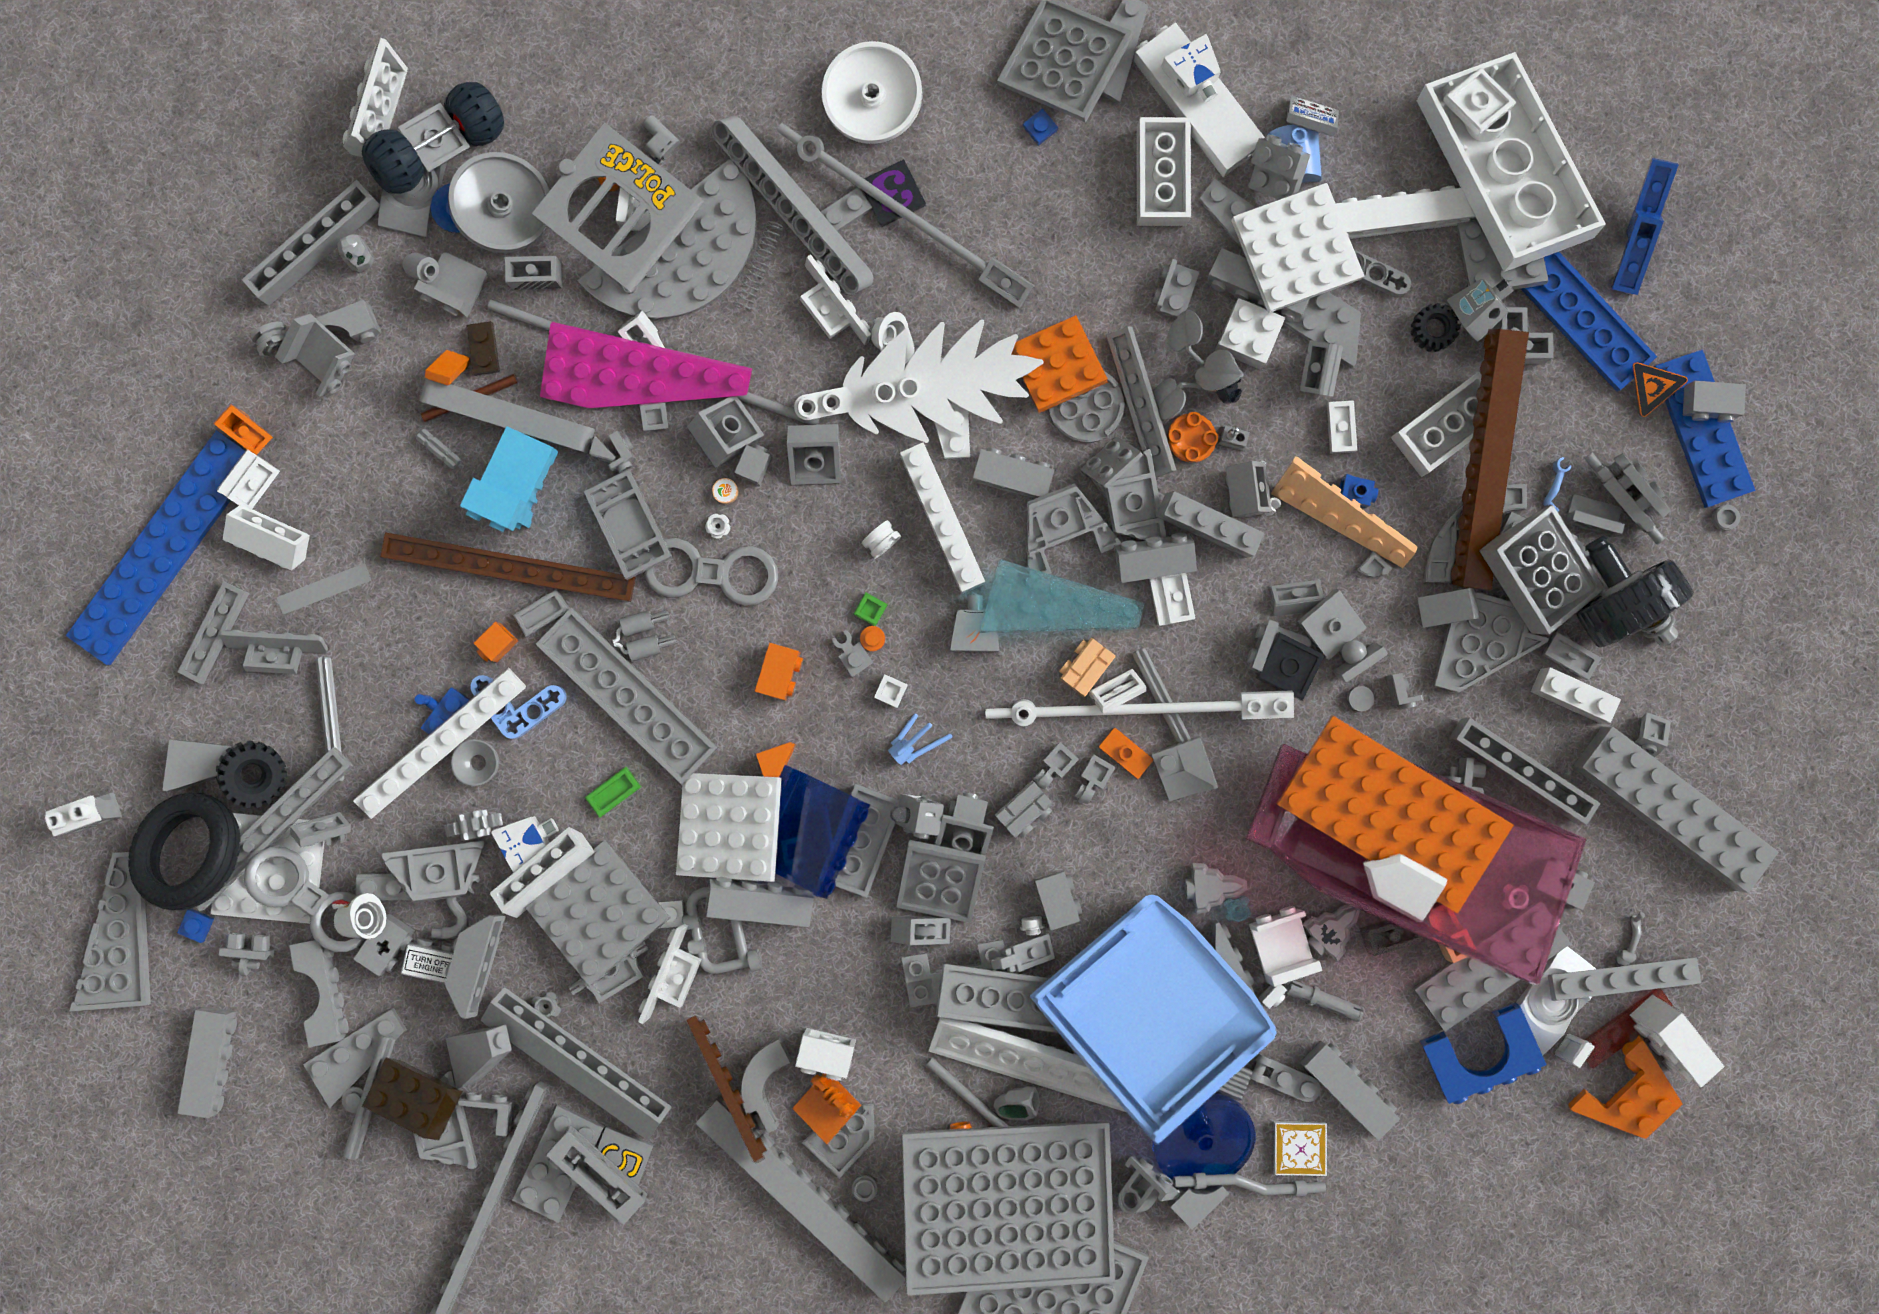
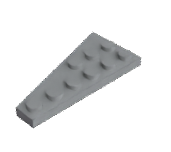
M129 851L112 853L105 879V891L102 900L99 901L97 908L99 913L96 923H93L83 959L82 975L77 981L75 988L77 989L74 1002L71 1003L69 1012L146 1006L151 1004L145 899L136 891L130 878L128 868Z

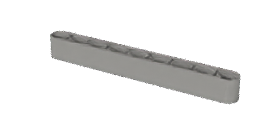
M735 115L715 121L711 126V133L715 141L816 259L823 264L824 268L840 287L850 295L870 287L873 283L871 270L746 124Z

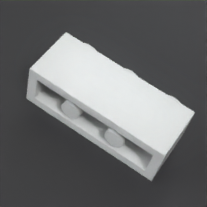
M239 505L226 515L223 540L233 544L235 547L247 550L260 558H265L291 571L305 560L310 535L243 505Z
M1551 667L1540 669L1531 689L1532 693L1598 723H1611L1621 699Z

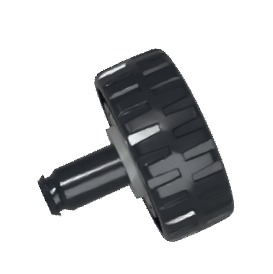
M1603 535L1585 546V551L1588 550L1589 559L1607 585V588L1601 592L1602 596L1589 602L1577 612L1579 621L1597 647L1612 645L1641 631L1672 613L1691 599L1694 593L1693 589L1673 560H1665L1642 572L1638 570L1631 574L1613 544L1606 540L1608 537Z

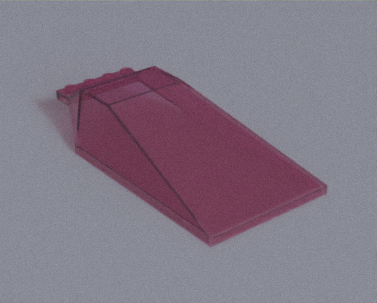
M1286 744L1280 745L1246 840L1269 849L1320 893L1530 984L1540 985L1587 840L1586 838L1416 765L1514 825L1458 914L1435 901L1424 920L1418 923L1373 898L1363 862L1370 860L1277 805L1279 798L1307 755Z

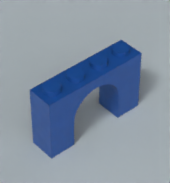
M1516 1002L1492 1011L1504 1039V1053L1500 1061L1489 1069L1476 1071L1460 1064L1444 1031L1420 1040L1448 1104L1463 1103L1468 1100L1470 1095L1488 1093L1493 1089V1086L1501 1083L1503 1085L1513 1083L1517 1080L1516 1077L1523 1074H1536L1541 1071V1067L1547 1065L1523 1010Z

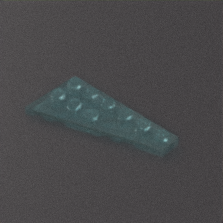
M1000 559L979 633L999 631H1067L1077 629H1137L1140 624L1144 603Z

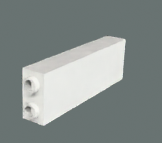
M1176 22L1170 27L1166 25L1155 34L1156 37L1151 41L1145 40L1137 46L1133 62L1176 117L1190 118L1191 137L1224 178L1251 158L1258 139L1265 137L1219 78L1212 84L1218 95L1208 102H1204L1199 92L1189 97L1183 95L1161 66L1165 56L1191 42Z

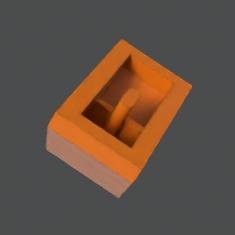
M789 742L757 753L756 756L763 777L780 778L797 744Z

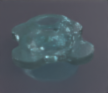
M1243 895L1237 899L1227 898L1224 901V906L1227 908V920L1241 922L1251 916V911L1248 908L1249 898Z

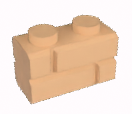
M1090 638L1088 642L1083 639L1074 651L1078 654L1073 662L1067 660L1059 671L1063 674L1060 680L1082 697L1088 694L1116 657L1093 638Z

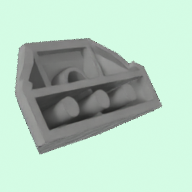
M489 915L460 932L453 943L454 953L445 971V986L461 1018L477 1017L479 1004L484 995L505 920L504 915Z

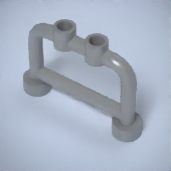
M731 879L732 881L742 882L741 879ZM708 887L693 891L686 903L688 915L682 916V922L688 925L686 931L691 930L693 940L688 941V950L691 955H696L702 959L700 967L711 974H719L750 967L751 971L761 970L763 966L760 952L758 949L747 950L741 920L730 919L739 959L713 964L708 960L706 942L701 930V919L696 907L700 899L707 897Z

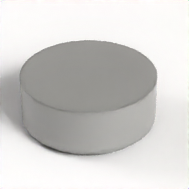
M1732 505L1720 506L1712 514L1713 525L1722 531L1731 530L1739 524L1740 513Z
M1365 686L1352 688L1347 695L1349 707L1358 712L1370 709L1374 703L1373 692Z

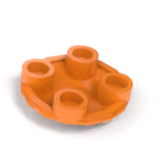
M1198 412L1183 414L1173 421L1169 427L1167 439L1169 447L1176 457L1182 461L1193 463L1200 462L1210 456L1218 442V434L1211 421Z

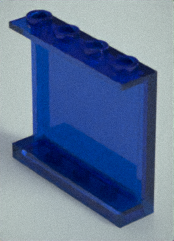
M785 765L779 777L781 778L775 874L812 892L814 896L827 899L835 889V881L839 872L846 865V857L850 848L857 841L859 828L868 817L870 804L796 768Z

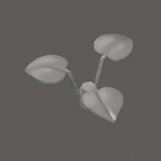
M1186 310L1177 317L1169 329L1167 340L1169 347L1176 352H1181L1186 348V351L1201 365V368L1195 373L1196 383L1182 382L1177 384L1174 379L1169 378L1157 386L1153 395L1161 421L1175 417L1183 409L1186 394L1182 388H1197L1199 390L1203 388L1206 391L1216 392L1244 376L1230 352L1224 349L1216 350L1204 362L1191 349L1192 345L1199 343L1203 334L1202 322L1199 316L1192 310Z

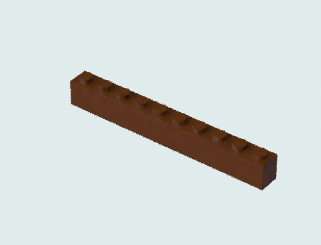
M1488 329V334L1484 339L1485 355L1480 366L1482 376L1480 387L1476 394L1478 404L1477 411L1473 417V438L1469 444L1470 460L1465 471L1467 481L1466 488L1462 494V515L1458 521L1460 529L1459 538L1455 544V565L1451 570L1452 584L1460 587L1492 590L1494 573L1480 553V550L1500 535L1529 332Z

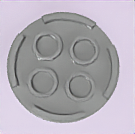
M1105 372L1108 383L1049 409L1054 426L1068 439L1080 443L1097 442L1108 437L1119 425L1124 413V398L1118 386L1119 384L1108 373Z

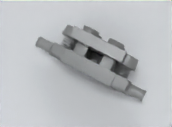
M1593 452L1586 456L1584 460L1587 461L1596 476L1632 520L1638 524L1644 533L1651 537L1656 545L1662 542L1665 537L1656 528L1653 517L1655 519L1656 517L1658 518V514L1664 518L1671 509L1662 499L1665 494L1655 481L1651 483L1647 481L1646 477L1649 475L1638 461L1633 464L1624 453L1614 458L1615 462L1609 465V467L1601 463ZM1633 484L1641 492L1636 498H1633L1631 491H1627V488Z

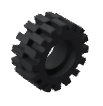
M1436 303L1434 306L1432 304L1427 305L1413 318L1414 321L1411 323L1413 329L1410 331L1411 336H1415L1413 341L1415 343L1419 342L1420 345L1418 347L1421 349L1425 347L1428 352L1432 350L1438 352L1441 349L1447 348L1458 337V330L1461 328V324H1457L1459 321L1458 317H1454L1453 314L1455 312L1453 309L1449 311V306L1446 304L1444 306H1440L1441 303ZM1430 319H1438L1443 323L1444 333L1441 336L1434 337L1428 333L1426 325Z

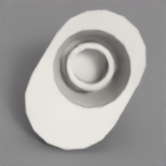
M892 312L884 318L878 317L874 319L871 340L874 346L881 351L904 329L908 330L906 367L914 354V344L905 316L899 312Z

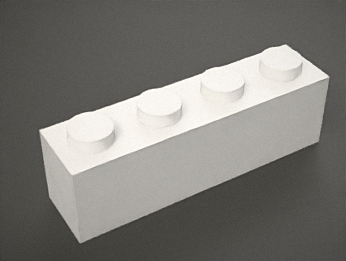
M568 827L490 892V895L502 913L517 918L527 910L525 907L593 855L595 851L582 833Z

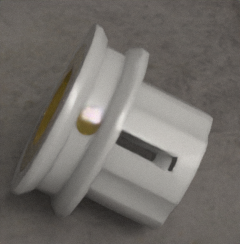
M1670 614L1641 630L1644 631V635L1647 638H1654L1660 646L1670 644L1678 636V631L1673 626L1675 618Z

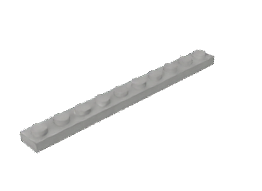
M540 1081L534 1087L530 1086L524 1098L527 1101V1105L524 1111L520 1110L515 1118L514 1125L517 1126L513 1135L509 1134L505 1141L503 1149H506V1153L503 1159L499 1158L494 1166L493 1173L496 1174L492 1183L488 1182L484 1189L482 1197L485 1198L482 1207L478 1206L473 1214L471 1221L475 1222L471 1231L467 1230L461 1242L464 1249L461 1255L457 1254L450 1267L453 1270V1274L450 1279L447 1278L440 1290V1294L443 1295L440 1303H435L430 1314H450L550 1085Z

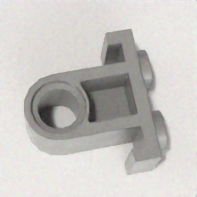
M1144 1155L1131 1156L1125 1165L1128 1168L1134 1167L1136 1171L1120 1191L1118 1203L1122 1211L1127 1214L1140 1213L1149 1210L1157 1198L1160 1201L1172 1200L1179 1191L1173 1186V1182L1168 1176L1161 1174L1154 1167L1155 1164L1150 1158ZM1134 1194L1136 1195L1138 1200L1137 1205L1134 1202Z

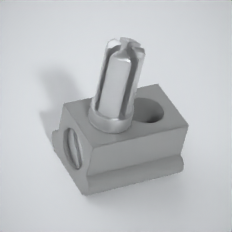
M1224 425L1219 445L1244 451L1250 432ZM1236 436H1241L1242 442H1239Z

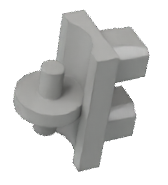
M1460 758L1459 769L1458 767H1450V776H1442V781L1449 782L1450 787L1475 802H1482L1484 790L1483 788L1472 787L1473 777H1485L1486 764L1476 762L1474 758Z
M229 933L225 947L219 948L218 956L240 958V960L233 959L231 963L232 967L239 968L240 975L247 976L251 969H259L260 962L253 961V959L266 960L268 957H274L275 950L270 949L269 935H253L250 948L244 947V933Z

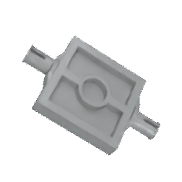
M643 941L594 985L588 986L581 977V979L568 986L569 990L579 985L578 988L571 991L575 995L587 987V989L593 992L598 1003L613 996L645 976L638 965L637 956L649 950L648 945L638 950L647 943Z

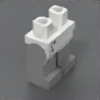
M114 793L97 798L88 796L45 812V820L48 829L52 831L53 837L62 834H75L122 817Z

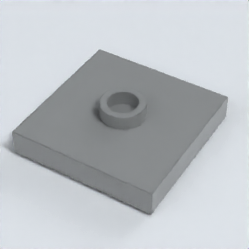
M1338 589L1333 590L1297 621L1327 660L1336 655L1346 642L1353 640L1367 628Z

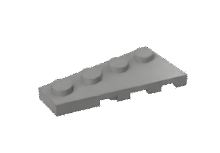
M1214 178L1200 197L1199 202L1217 223L1227 231L1229 237L1243 250L1231 219L1233 216L1250 211L1256 207Z

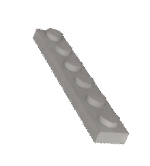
M1127 326L1107 335V339L1142 451L1151 449L1155 477L1158 478L1176 471V467L1133 327Z
M1697 957L1547 975L1552 1001L1701 983Z

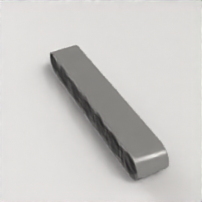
M425 379L419 399L420 402L503 428L508 426L523 434L587 454L595 429L452 384L447 386L429 379Z

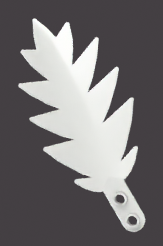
M979 320L956 342L942 361L941 353L945 324L940 322L926 337L905 367L908 330L904 329L885 346L867 367L863 375L864 357L860 356L845 376L843 387L802 395L795 401L794 411L803 420L848 412L849 416L861 427L874 434H878L879 431L871 420V416L878 422L903 435L928 443L929 439L912 408L914 407L922 415L947 430L964 436L965 432L948 400L982 418L1001 424L1003 420L981 390L1006 397L1027 398L1029 394L1020 386L1016 379L1029 374L1043 364V360L1028 356L1011 355L1018 338L1017 334L998 341L975 358L984 325V320ZM830 397L835 400L833 407H828L826 403ZM805 402L811 406L809 412L802 410V405Z

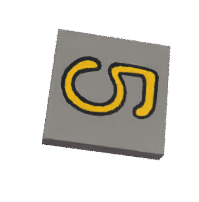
M606 1126L597 1149L639 1186L655 1144ZM590 1166V1173L600 1182L612 1186Z

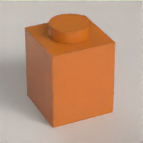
M494 622L474 644L479 648L476 652L486 662L489 660L498 662L518 640L501 623Z

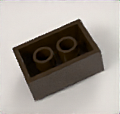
M386 1057L362 1107L422 1138L440 1140L463 1091L404 1061Z

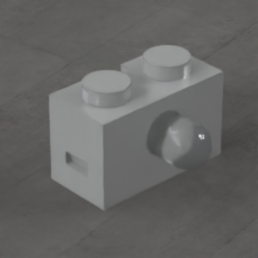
M900 794L898 807H894L891 810L890 817L895 824L904 828V832L912 833L914 837L928 839L929 835L939 836L944 805L924 796Z

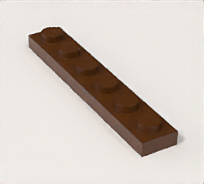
M696 1015L687 1019L686 1021L753 1162L757 1164L765 1160L766 1158L763 1154L767 1151L761 1137H755L752 1128L756 1127L749 1113L744 1114L740 1106L744 1101L738 1089L733 1091L729 1083L733 1078L728 1067H722L718 1060L722 1055L715 1042L711 1044L707 1037L711 1032L704 1019L700 1021Z

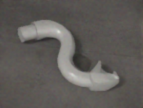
M473 874L467 890L468 892L472 894L475 893L472 889V884L474 881L479 883V875ZM456 897L446 898L449 909L456 916V924L452 927L432 929V939L452 940L456 939L459 933L464 931L467 917L465 911L457 902Z

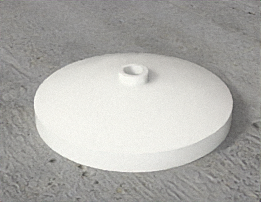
M862 42L848 47L831 62L822 83V101L829 120L841 134L861 143H883L901 135L914 122L922 103V84L916 66L903 51L883 42Z

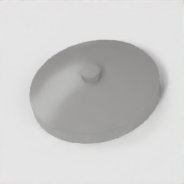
M503 152L483 153L467 160L454 174L448 193L449 212L460 233L476 246L497 253L517 252L534 244L546 230L547 226L536 218L532 212L550 190L539 171L524 159Z

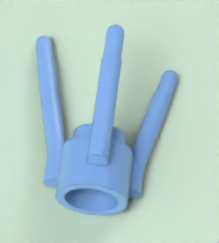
M914 714L899 735L891 742L893 746L888 751L900 765L905 761L910 764L915 758L951 739L952 734H948L912 753L915 750L912 745L932 727V724L928 723L909 741L903 739L918 717L917 714Z

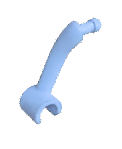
M1564 457L1553 463V470L1557 474L1543 502L1544 506L1553 505L1557 512L1559 511L1558 507L1551 501L1559 492L1565 472L1571 469V465L1565 469L1560 467V462Z

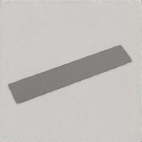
M364 563L277 597V600L284 615L369 582L371 577Z

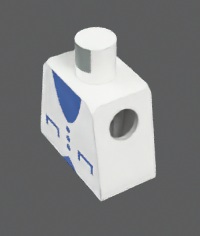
M1207 34L1164 57L1161 66L1163 71L1184 96L1189 97L1199 92L1204 102H1208L1218 95L1212 84L1218 80L1221 72Z
M534 816L495 829L491 833L514 873L550 843L548 837L558 832L559 829L552 818L539 824Z

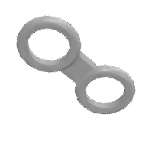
M679 538L665 539L669 549L677 548L689 555L693 570L686 583L679 587H667L657 580L654 574V567L644 571V577L649 587L659 595L669 598L682 597L692 592L698 584L718 585L721 587L724 595L731 601L744 606L758 605L767 600L775 591L778 582V568L773 558L763 549L753 546L739 547L731 551L724 560L702 558L692 544ZM751 556L758 558L765 564L768 571V579L765 587L760 592L745 596L737 593L732 588L729 582V572L731 566L737 560Z
M270 847L259 851L250 859L245 868L244 884L248 894L256 902L267 907L294 905L310 916V929L314 939L322 947L333 952H348L360 947L366 941L364 938L336 941L324 933L321 926V916L324 910L336 900H345L351 903L356 898V895L351 892H335L328 895L309 881L307 865L297 852L286 847ZM283 858L290 861L296 868L298 881L290 893L283 896H270L263 893L258 887L255 880L256 870L265 860Z

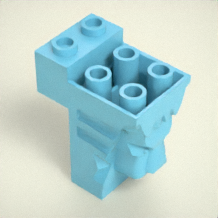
M506 426L481 481L475 478L472 479L460 507L467 510L465 515L478 521L482 517L491 521L489 526L504 532L505 528L512 531L515 528L520 529L522 525L529 528L533 515L531 507L533 504H537L538 501L536 493L542 490L543 480L548 473L549 467L553 465L558 451L545 443Z

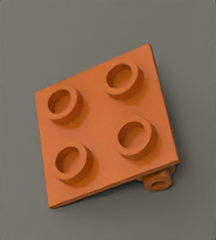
M823 1073L821 1076L817 1074L811 1079L812 1087L792 1109L828 1144L862 1105L838 1080L829 1079L826 1077V1073Z

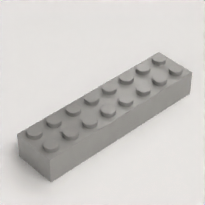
M1613 726L1602 727L1572 766L1735 891L1749 893L1779 853Z

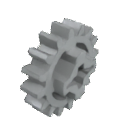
M487 809L457 815V822L444 825L447 837L460 835L461 841L491 835V828L501 826L503 822L501 813L488 815Z

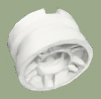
M888 520L874 529L862 541V545L871 550L870 554L874 559L885 553L901 537L898 531H893L891 528L892 524Z

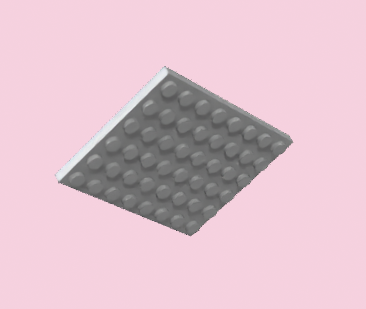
M1108 1121L901 1132L907 1296L1115 1282L1110 1124Z

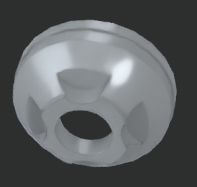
M477 739L468 740L460 744L454 751L451 760L452 771L456 778L466 785H483L496 775L499 768V756L489 743ZM477 755L483 756L486 760V765L482 770H475L472 766V759Z

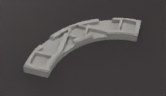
M1527 484L1508 485L1503 512L1527 509ZM1463 505L1444 522L1436 534L1427 556L1423 583H1451V570L1456 557L1455 544L1459 538L1460 530L1458 521L1462 515Z

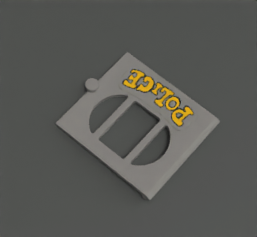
M604 122L574 161L564 159L560 162L559 169L563 175L532 214L621 284L626 291L632 293L704 201ZM606 178L576 218L569 222L568 204L575 189L589 179ZM617 184L639 201L640 205L604 249H600L581 234L578 229L612 186ZM649 211L651 220L650 231L641 247L624 256H612V253L643 214Z

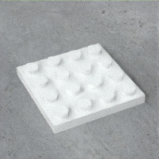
M1327 183L1233 216L1231 219L1268 313L1356 282L1364 277Z
M693 773L682 786L676 875L774 881L781 778Z
M233 813L239 826L240 836L262 815ZM298 819L293 825L306 822L309 820ZM289 828L270 847H286L297 852L307 865L309 881L319 888L324 841L300 848L290 835ZM271 858L258 866L255 880L263 893L270 896H283L295 888L298 874L290 861L283 858ZM245 871L212 902L211 906L212 915L310 924V916L292 904L284 907H267L256 902L248 894L244 884Z

